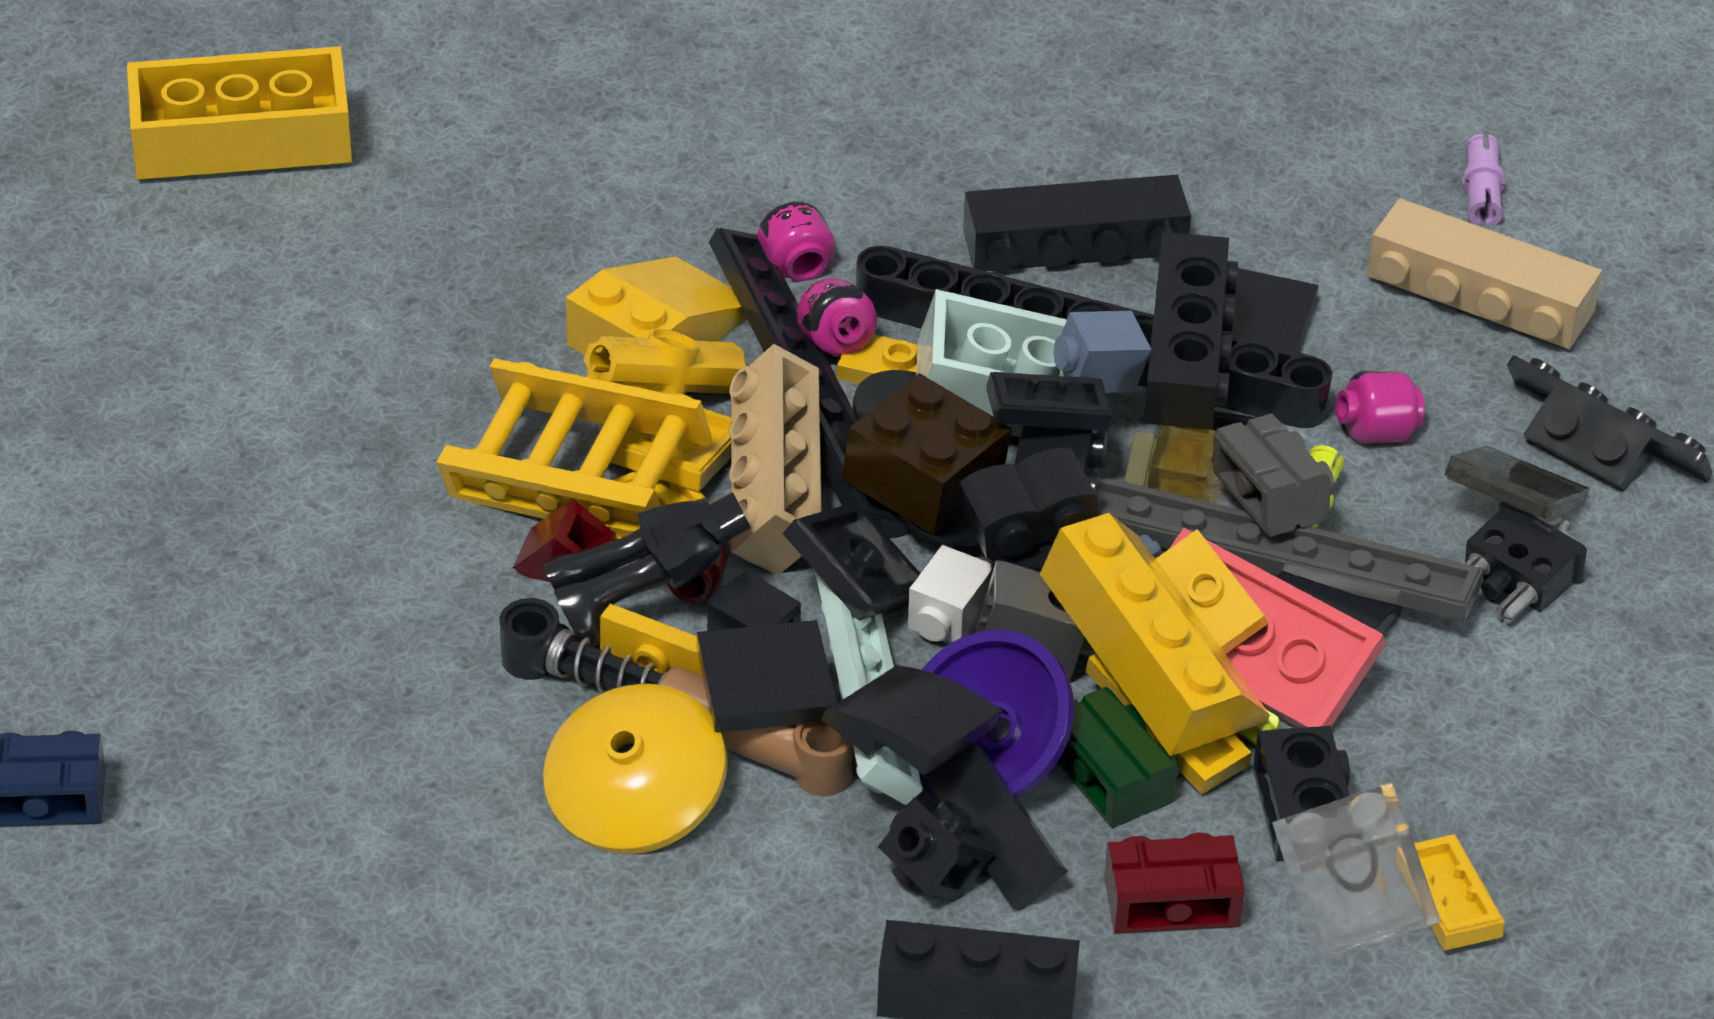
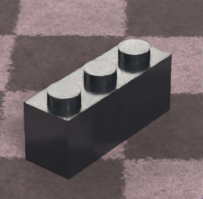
M886 919L878 973L877 1017L896 1019H1072L1080 940Z

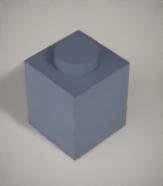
M1132 311L1070 312L1061 336L1055 341L1053 354L1056 367L1062 371L1064 376L1102 379L1106 393L1135 392L1152 349Z

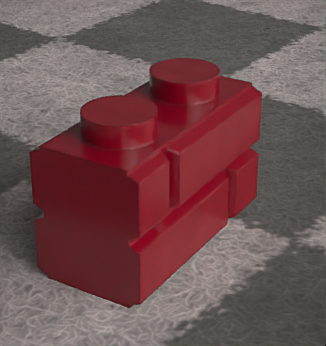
M1198 832L1187 835L1184 838L1154 840L1144 836H1132L1123 841L1107 843L1104 880L1114 934L1240 927L1244 883L1240 864H1238L1234 835L1212 836L1208 833Z

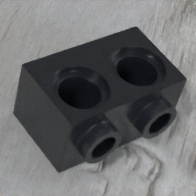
M1331 726L1258 731L1253 773L1276 862L1350 856L1353 833L1361 832L1362 807L1358 795H1349L1350 767L1346 750H1337Z

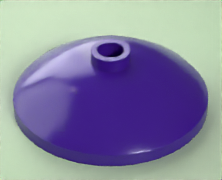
M987 630L967 635L952 642L939 651L923 667L922 670L943 676L967 687L1002 710L994 729L977 741L1017 798L1036 787L1050 773L1060 759L1070 737L1074 717V699L1070 680L1065 669L1047 648L1022 633L1008 630ZM1010 725L1006 736L998 740V734L1001 729ZM919 772L921 785L936 796L923 775Z

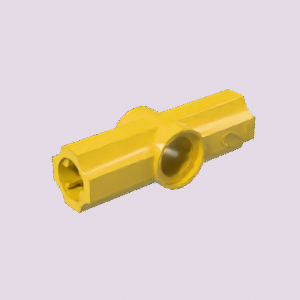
M653 329L650 332L649 338L601 336L597 342L589 343L584 357L589 378L667 394H685V392L730 394L729 389L732 379L742 367L746 366L744 350L733 342L696 341L684 334L666 329Z

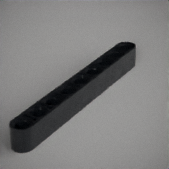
M871 246L864 249L857 258L856 287L872 300L878 318L922 329L935 290L937 289L1066 320L1070 312L1132 311L1151 347L1153 314L890 246ZM1232 336L1229 369L1218 368V372L1229 373L1226 408H1220L1254 417H1261L1272 413L1282 424L1297 428H1312L1325 421L1333 374L1330 365L1315 356ZM1150 355L1137 386L1147 388Z

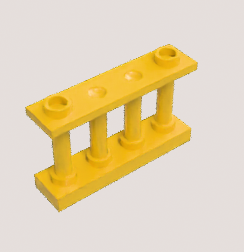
M494 358L490 365V370L502 400L496 414L477 448L469 450L445 445L436 463L448 494L451 497L542 519L573 498L615 532L616 535L627 536L640 528L637 513L660 507L655 487L679 441L708 446L712 435L701 400L692 399L687 395L679 393L667 394L540 368L528 362L515 363ZM525 408L552 414L528 459L516 460L499 456ZM576 419L604 424L580 470L572 472L550 467ZM627 430L656 435L632 481L624 483L602 478Z

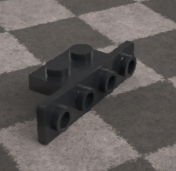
M1513 355L1507 363L1515 383L1546 398L1523 434L1529 443L1621 491L1628 487L1649 453L1706 482L1713 472L1708 458L1704 454L1706 452L1705 447L1692 437L1677 432L1672 437L1656 428V422L1645 413L1632 407H1628L1624 412L1608 404V398L1593 386L1580 382L1575 387L1561 380L1560 373L1540 359L1532 358L1528 363Z

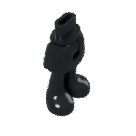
M732 492L710 504L706 497L695 501L667 504L637 513L640 528L631 534L575 553L558 554L543 562L544 571L554 589V594L573 632L578 637V641L582 642L583 639L588 637L590 646L597 647L600 645V616L610 604L614 605L618 601L636 593L668 582L673 588H678L717 563L722 555L718 544H721L725 552L731 549L728 540L751 529L734 493Z

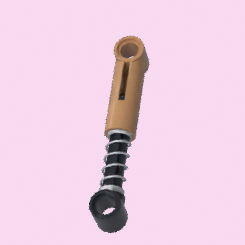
M536 598L516 600L507 605L499 616L502 666L509 674L516 678L534 680L552 674L560 678L573 675L577 683L582 687L588 686L591 683L596 684L599 693L606 692L601 687L612 690L634 684L663 685L692 696L710 712L704 680L701 674L680 666H675L661 674L654 671V664L652 662L643 667L632 662L633 657L631 654L623 659L611 654L610 646L605 647L603 651L590 646L588 637L579 642L578 637L573 631L569 630V627L559 623V613L553 605L545 600ZM579 678L584 679L588 682H582ZM825 722L721 732L727 751L793 776L798 786L809 794L818 796L835 795L846 790L853 781L855 774L853 744Z

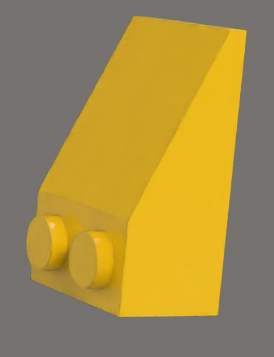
M676 256L602 269L566 296L567 345L584 355L589 343L597 342L601 336L649 338L650 332L653 329L679 332L696 341L718 342L747 319L729 285Z

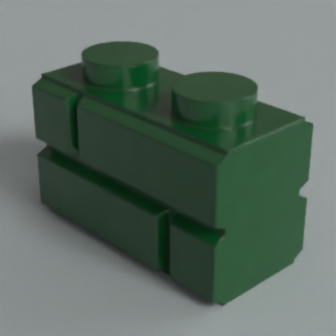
M1107 686L1083 696L1080 702L1075 699L1070 737L1057 763L1111 828H1116L1139 818L1143 814L1146 815L1171 804L1174 801L1176 777L1179 774L1178 761L1175 755L1169 756L1162 744H1157L1146 732L1143 718L1134 705L1127 704L1124 706Z

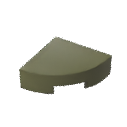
M1135 431L1124 482L1144 487L1150 486L1151 470L1153 466H1157L1162 446L1154 434Z

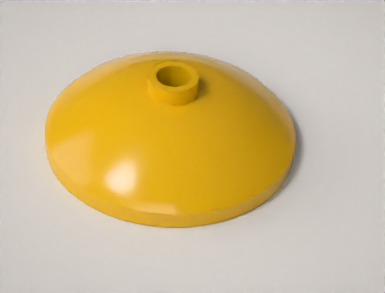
M634 684L622 686L601 693L581 705L558 729L550 743L544 762L543 784L545 795L556 819L578 840L595 848L613 853H646L680 840L694 830L708 816L724 787L728 764L727 750L722 733L714 731L710 712L692 696L663 685ZM634 743L633 748L628 752L617 753L620 747Z

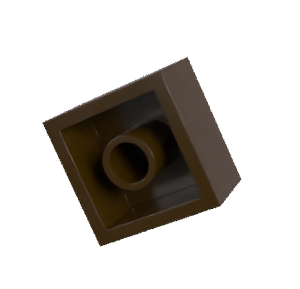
M919 373L849 428L841 480L932 535H935L962 513L960 481L981 469L1006 464L1012 427L1005 424H995L992 415Z

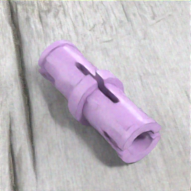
M1477 134L1472 136L1466 143L1468 167L1464 171L1463 188L1466 193H1469L1468 218L1472 224H1480V210H1484L1485 225H1497L1503 217L1501 193L1504 190L1505 172L1499 166L1500 144L1494 136L1488 135V149H1485L1483 134Z

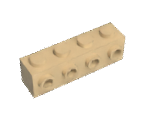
M1401 198L1397 200L1372 235L1367 272L1368 277L1567 349L1572 347L1595 312L1602 270Z
M773 344L752 364L742 367L735 374L729 389L731 396V426L729 431L731 438V469L729 473L731 493H734L751 529L731 539V552L773 574H781L802 556L782 533L794 519L821 512L819 368Z

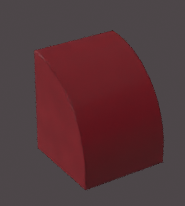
M572 498L530 528L513 568L528 578L550 582L544 571L543 562L558 554L575 553L613 541L616 533Z

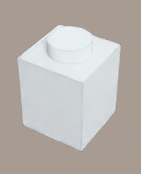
M942 545L909 588L908 628L917 631L921 636L930 641H942L947 644L972 634L976 628L992 576L991 563Z

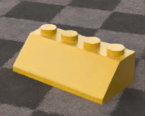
M1110 513L1060 528L1040 572V576L1169 756L1267 722L1270 717L1268 711L1136 533Z

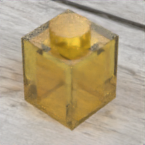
M1162 425L1149 466L1147 487L1207 501L1214 476L1213 442L1216 431Z

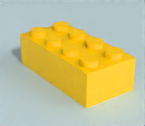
M341 46L127 63L130 128L137 180L352 163L349 114Z

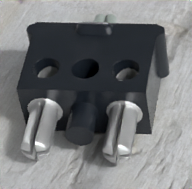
M1501 501L1498 512L1467 540L1465 564L1484 568L1483 579L1486 581L1481 586L1483 594L1491 600H1496L1504 591L1510 594L1496 608V614L1500 620L1504 619V622L1511 623L1527 606L1541 613L1573 583L1579 584L1583 582L1587 549L1585 545L1576 541L1567 533V528L1570 526L1567 520H1563L1560 516H1556L1552 520H1545L1532 515L1510 501Z

